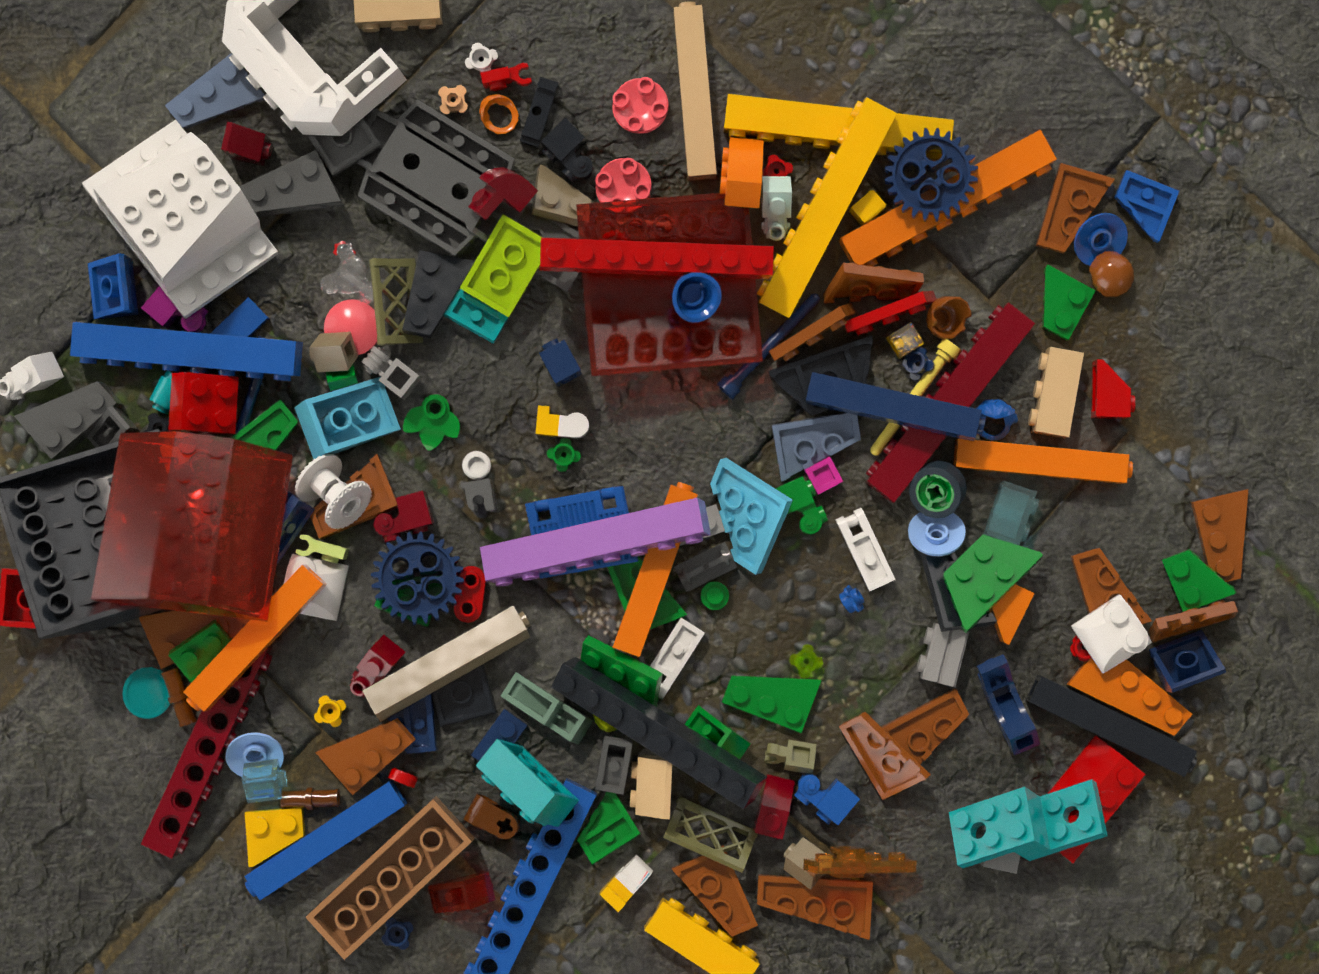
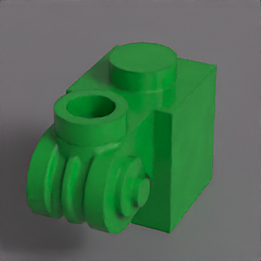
M802 476L775 488L793 500L787 514L794 511L803 514L799 521V528L805 534L818 532L822 524L828 521L823 507H816L812 497L816 495L810 479L805 481Z

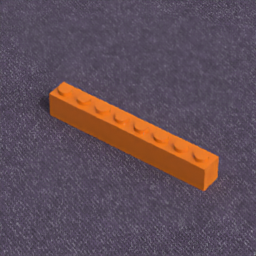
M1040 129L975 165L978 166V171L970 175L977 177L978 183L969 184V186L975 189L974 195L965 194L969 200L968 205L961 202L958 203L960 213L950 209L949 219L943 213H940L938 222L935 221L933 214H929L927 221L924 222L922 213H919L915 219L912 218V209L902 213V204L841 237L839 243L850 263L874 267L879 264L876 259L885 254L888 258L893 257L903 251L902 245L912 241L914 245L927 238L926 232L936 227L940 231L953 224L951 219L961 214L964 218L978 210L976 205L986 200L987 204L998 200L1003 196L1001 193L1003 190L1011 187L1012 191L1022 187L1028 183L1027 177L1036 174L1038 178L1052 170L1051 164L1057 158ZM957 174L946 180V182L950 184L956 183L960 177ZM929 189L920 196L925 201H931L937 194L934 190Z

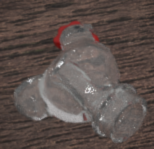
M345 241L336 243L333 254L338 256L340 265L335 273L322 278L320 281L321 290L326 294L339 292L350 295L359 293L360 302L371 305L374 302L372 281L367 280L366 264L356 256V251L352 249L351 243L346 244Z

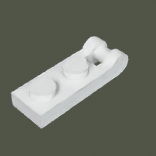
M862 508L853 511L854 514L846 518L841 516L835 519L870 592L895 580V577ZM859 524L862 532L853 536L850 528Z
M683 618L679 619L650 667L667 676L660 686L659 698L661 700L705 634V632Z

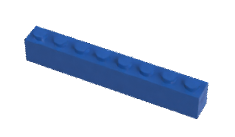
M73 322L70 356L80 357L79 363L97 364L98 358L107 359V365L124 366L125 361L135 362L136 368L152 369V363L163 364L162 370L180 371V366H189L192 373L207 374L208 368L218 369V375L235 376L236 371H246V377L263 379V373L274 374V380L291 381V376H300L303 342Z

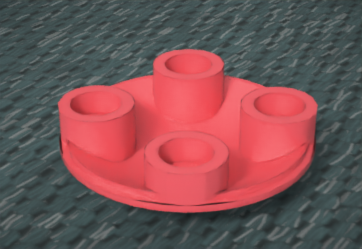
M649 77L629 80L621 85L613 95L612 110L618 124L629 132L636 134L651 132L657 129L667 116L669 107L667 95L663 88Z
M619 158L610 161L600 170L595 179V190L598 200L607 210L615 214L626 215L638 211L646 204L651 194L652 183L649 173L642 164L632 158Z
M350 299L342 301L328 312L324 322V333L351 332L357 354H364L377 344L375 310L369 304L360 300Z

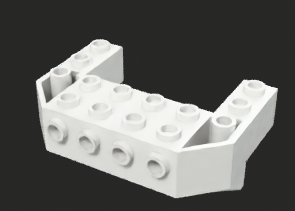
M228 0L222 42L232 52L229 59L239 70L245 68L250 73L246 78L256 90L261 87L267 94L263 98L273 110L279 107L284 112L280 118L291 130L297 127L303 135L342 136L406 81L400 69L380 48L337 85L328 74L323 72L278 20L280 16L299 0Z

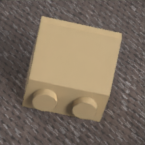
M638 755V762H632L631 779H637L636 790H631L630 807L635 808V815L670 819L672 764L660 756Z

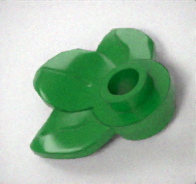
M433 394L426 397L421 406L412 408L407 413L403 423V431L406 433L419 432L424 447L431 451L440 445L444 435L457 438L460 431V423L457 416L450 412V406L446 398ZM435 403L441 406V411L438 414L431 412V406Z

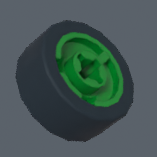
M933 461L924 465L915 474L910 482L909 494L911 502L916 509L925 516L943 518L956 511L965 498L967 486L965 478L958 468L948 462ZM936 486H939V487H940V488H939L940 493H936V492L934 491V488H935Z

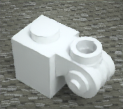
M53 352L29 356L11 367L12 371L6 373V376L0 379V395L5 396L7 400H19L28 392L46 389L62 379L64 375Z

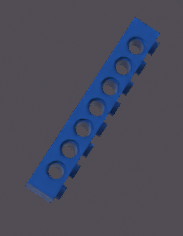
M566 778L563 785L579 799L573 808L574 815L570 818H565L558 827L551 825L542 826L539 835L532 834L525 848L530 853L526 861L519 860L513 872L517 879L513 887L507 885L500 899L505 904L501 912L494 911L487 925L492 930L488 938L481 937L475 949L479 956L475 964L469 962L464 974H509L597 795L596 792ZM551 829L559 831L561 841L557 844L549 843L545 837L547 831ZM538 855L545 856L548 859L549 866L542 870L537 869L533 864V858ZM525 881L532 882L536 887V892L532 895H525L520 889L521 883ZM512 907L520 908L523 912V918L518 921L511 920L508 916V910ZM499 933L507 934L510 937V944L504 947L499 946L495 941V936ZM486 959H493L497 963L498 969L494 972H487L483 968L482 962Z

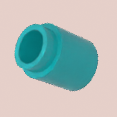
M168 370L164 376L161 375L149 399L154 402L152 406L154 409L168 414L170 410L172 372Z

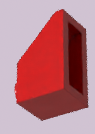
M1103 359L1093 361L1091 418L1126 419L1131 417V412L1135 411V396L1131 395V388Z

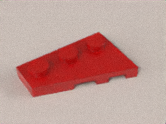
M922 291L850 319L845 324L847 333L856 331L859 336L874 330L872 325L883 322V325H888L900 320L899 315L909 312L910 315L924 311L926 310V305L932 304L936 300L934 291Z

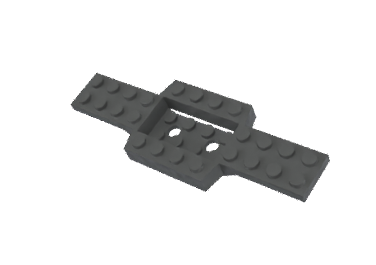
M418 99L398 119L376 108L364 116V119L382 146L356 162L357 165L366 169L358 197L452 256L458 257L477 238L486 243L502 214L543 238L589 239L562 222L532 215L533 204L530 202L521 212H518L502 201L486 220L475 214L468 206L471 204L474 194L486 186L479 179L481 175L410 133L406 128L480 174L500 167L513 171L516 164L515 158ZM280 110L278 116L281 117L284 112ZM409 154H415L420 159L419 166L414 170L406 169L403 164L404 158ZM377 173H384L466 223L467 229L380 177ZM457 184H464L468 187V195L462 200H458L452 195V189ZM539 266L536 274L568 293L580 272L540 271Z

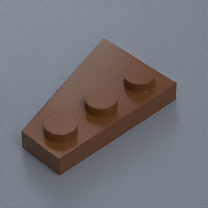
M1060 163L1036 246L1063 254L1075 238L1078 229L1096 208L1115 178Z
M1219 600L1205 608H1192L1182 613L1156 618L1149 630V635L1152 642H1156L1233 619L1238 610L1234 601L1225 603V600Z

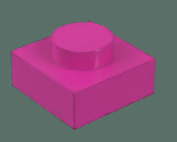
M830 457L804 470L817 495L843 482Z

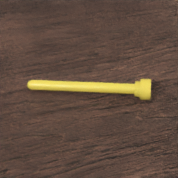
M942 339L937 346V357L933 361L934 369L924 373L910 394L922 397L946 362L950 363L952 359L955 360L962 350L949 340ZM889 422L870 448L871 454L878 456L901 425Z

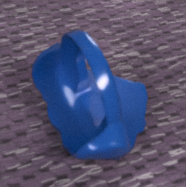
M986 399L975 408L982 410L980 418L985 419L986 416L994 419L1004 418L1005 427L1001 433L990 435L983 429L981 437L986 440L997 441L1004 438L1009 433L1011 425L1018 422L1015 409L1000 399Z

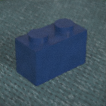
M556 338L542 346L544 351L539 354L557 387L582 375L581 369L565 340L559 342Z

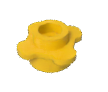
M326 695L320 697L318 701L320 705L317 713L314 715L316 722L330 723L332 727L340 726L342 723V711L346 709V703L343 700H332ZM328 709H332L333 713L329 714Z

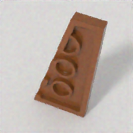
M758 874L757 905L870 940L872 881L820 878L814 887L809 889L793 876Z

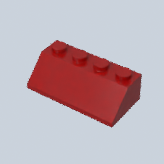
M1094 735L1047 794L1091 779L1097 782L1106 824L1145 776V773ZM1078 809L1071 811L1069 814V823L1075 822L1079 817ZM1090 842L1060 851L1059 853L1071 863H1074Z

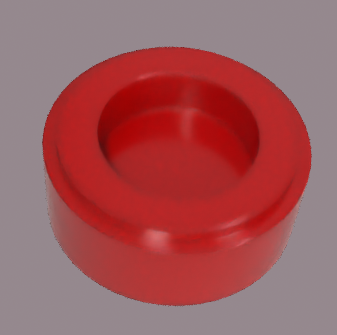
M392 768L388 778L415 788L418 781L416 776L397 768Z

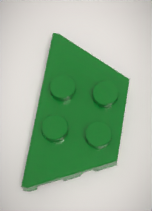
M982 535L943 573L944 582L951 594V600L961 620L963 631L967 633L1042 559L1043 554L1039 551L987 535Z

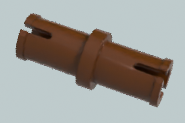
M179 668L161 673L170 696L167 698L169 704L172 703L179 726L182 727L196 722L197 719L193 709L186 701L188 696L183 693L185 686L179 673Z
M308 787L306 790L301 791L282 790L280 804L282 809L306 808L307 810H314L315 807H339L340 790H315L313 787Z

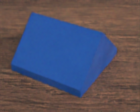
M115 254L88 263L94 319L138 315L132 258L125 254Z

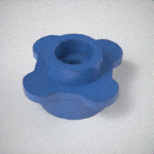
M850 585L846 586L844 591L839 594L842 604L849 613L860 612L864 609L862 594L857 588L853 589Z

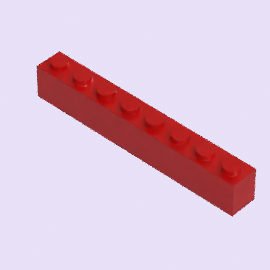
M541 238L540 271L684 276L688 273L699 272L711 277L770 279L773 275L774 246Z

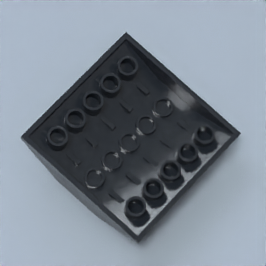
M159 429L0 477V515L40 640L101 630L157 612L211 585Z

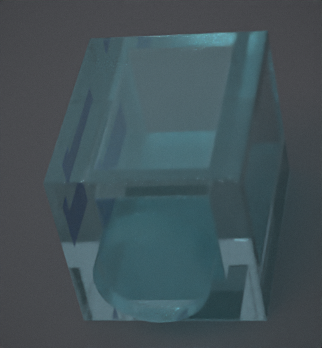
M278 759L244 763L242 784L247 803L282 799L283 787H287V775L285 769H280Z

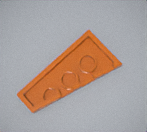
M1090 658L1084 662L1067 683V685L1173 736L1177 734L1192 715L1191 712L1127 659L1102 674L1093 659Z

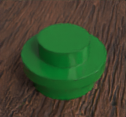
M710 582L701 591L702 603L711 610L723 608L729 600L728 589L720 582Z

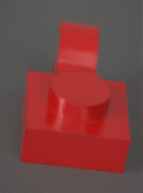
M520 63L511 68L507 66L480 72L484 89L490 88V91L503 90L507 88L506 84H510L512 81L520 86L531 85V78L522 79L519 77L521 71L529 69L528 63Z

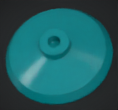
M151 667L141 668L134 671L125 681L122 693L123 701L126 708L133 715L144 719L155 718L164 713L170 704L167 698L170 696L164 678L161 675L162 671Z

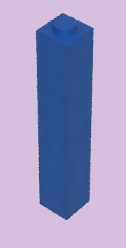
M390 780L245 875L247 890L253 897L257 896L259 900L263 899L404 807L407 801L394 781Z

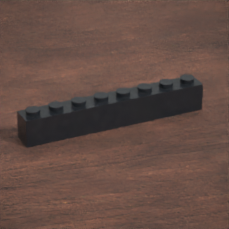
M577 657L562 664L551 685L552 689L743 809L755 801L767 779V776L595 668L588 666Z

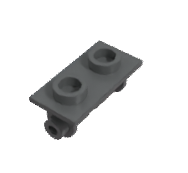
M723 542L674 568L685 591L688 592L737 568L726 543Z

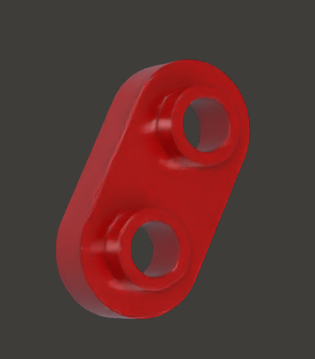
M476 566L463 568L464 572L457 576L464 579V584L456 585L457 588L462 590V595H455L457 605H454L453 609L455 616L460 621L466 623L477 620L483 611L486 581L483 570ZM471 574L476 577V583L473 586L468 585L466 582L467 576ZM465 603H470L473 606V611L470 614L464 613L462 609Z

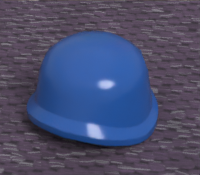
M693 272L685 274L676 282L673 289L672 302L674 309L681 318L688 322L704 321L711 317L719 307L722 297L721 288L713 277L705 273Z

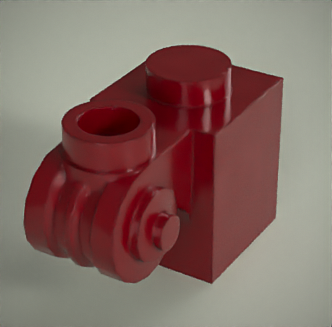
M423 490L396 497L399 514L395 519L390 514L382 513L374 520V528L376 532L384 537L385 542L394 541L397 536L401 538L400 533L410 530L412 535L419 534V532L429 531L428 526L434 524L427 494Z
M383 635L356 667L359 671L355 670L351 675L352 679L349 685L351 692L356 696L365 698L363 690L386 678L406 652Z

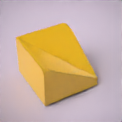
M871 190L855 203L849 212L863 226L884 211L886 204L874 190Z

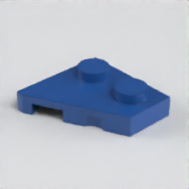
M1126 170L1114 198L1154 242L1158 243L1179 190Z

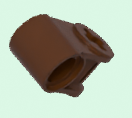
M479 793L475 795L463 818L473 826L486 830L501 839L513 837L521 826L520 819L515 813ZM508 818L511 820L510 826L513 827V830L509 829L504 832L502 831L503 825L500 821H505Z

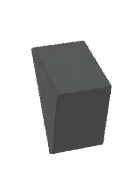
M110 406L92 428L87 438L97 448L130 438L139 429L121 408Z

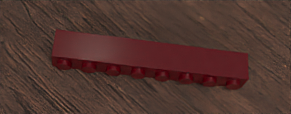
M1009 302L1003 308L998 305L988 317L992 322L986 329L982 327L978 329L971 338V341L974 343L968 352L964 349L953 361L957 366L951 374L945 372L935 384L939 389L933 396L928 393L926 398L970 407L1035 323ZM902 426L901 430L904 433L898 441L893 438L883 450L887 455L880 463L876 460L865 473L869 476L865 482L888 501L894 503L947 435Z

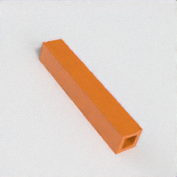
M960 438L955 440L953 466L958 469L1117 484L1127 483V478H1131L1133 472V462L1129 461V454L981 440L969 441Z
M678 482L677 486H670L664 505L697 498L698 494L693 493L694 487ZM681 542L675 543V548L668 550H658V547L648 549V554L645 555L613 648L640 657Z
M301 565L183 691L188 696L186 699L187 703L197 711L200 709L204 712L210 710L320 593L327 583L309 566Z

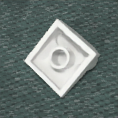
M292 554L284 583L301 565L309 566L327 583L300 614L337 621L349 565Z
M1119 594L1071 625L1102 674L1135 653L1143 651L1152 643L1147 631L1132 608Z

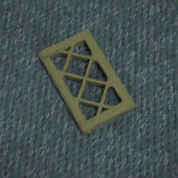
M415 258L369 259L377 345L423 343V337L407 335L402 332L404 319L398 326L388 316L395 306L406 315L407 308L399 300L406 291L408 292V298L410 296L416 269ZM379 268H384L389 273L383 283L380 281ZM400 268H406L407 283L396 273ZM392 278L403 287L396 297L386 288V285ZM382 292L392 301L385 312L383 311ZM384 320L395 329L392 335L386 336Z
M680 796L676 801V807L663 838L742 873L758 833H755L753 828L742 825ZM685 808L698 814V816L686 819L683 810ZM707 819L719 823L724 827L712 830ZM701 820L707 832L695 836L689 824ZM684 826L689 837L675 832L676 828ZM733 830L747 836L746 840L738 842ZM727 832L733 844L721 848L715 835ZM710 837L715 849L698 842V840ZM736 849L739 859L731 857L724 852Z

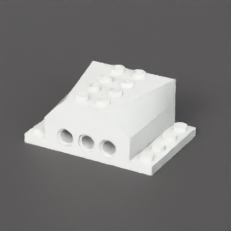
M174 120L82 182L85 190L185 319L278 255L277 249L261 230L260 220L240 187L209 147L192 132L187 134L177 120Z

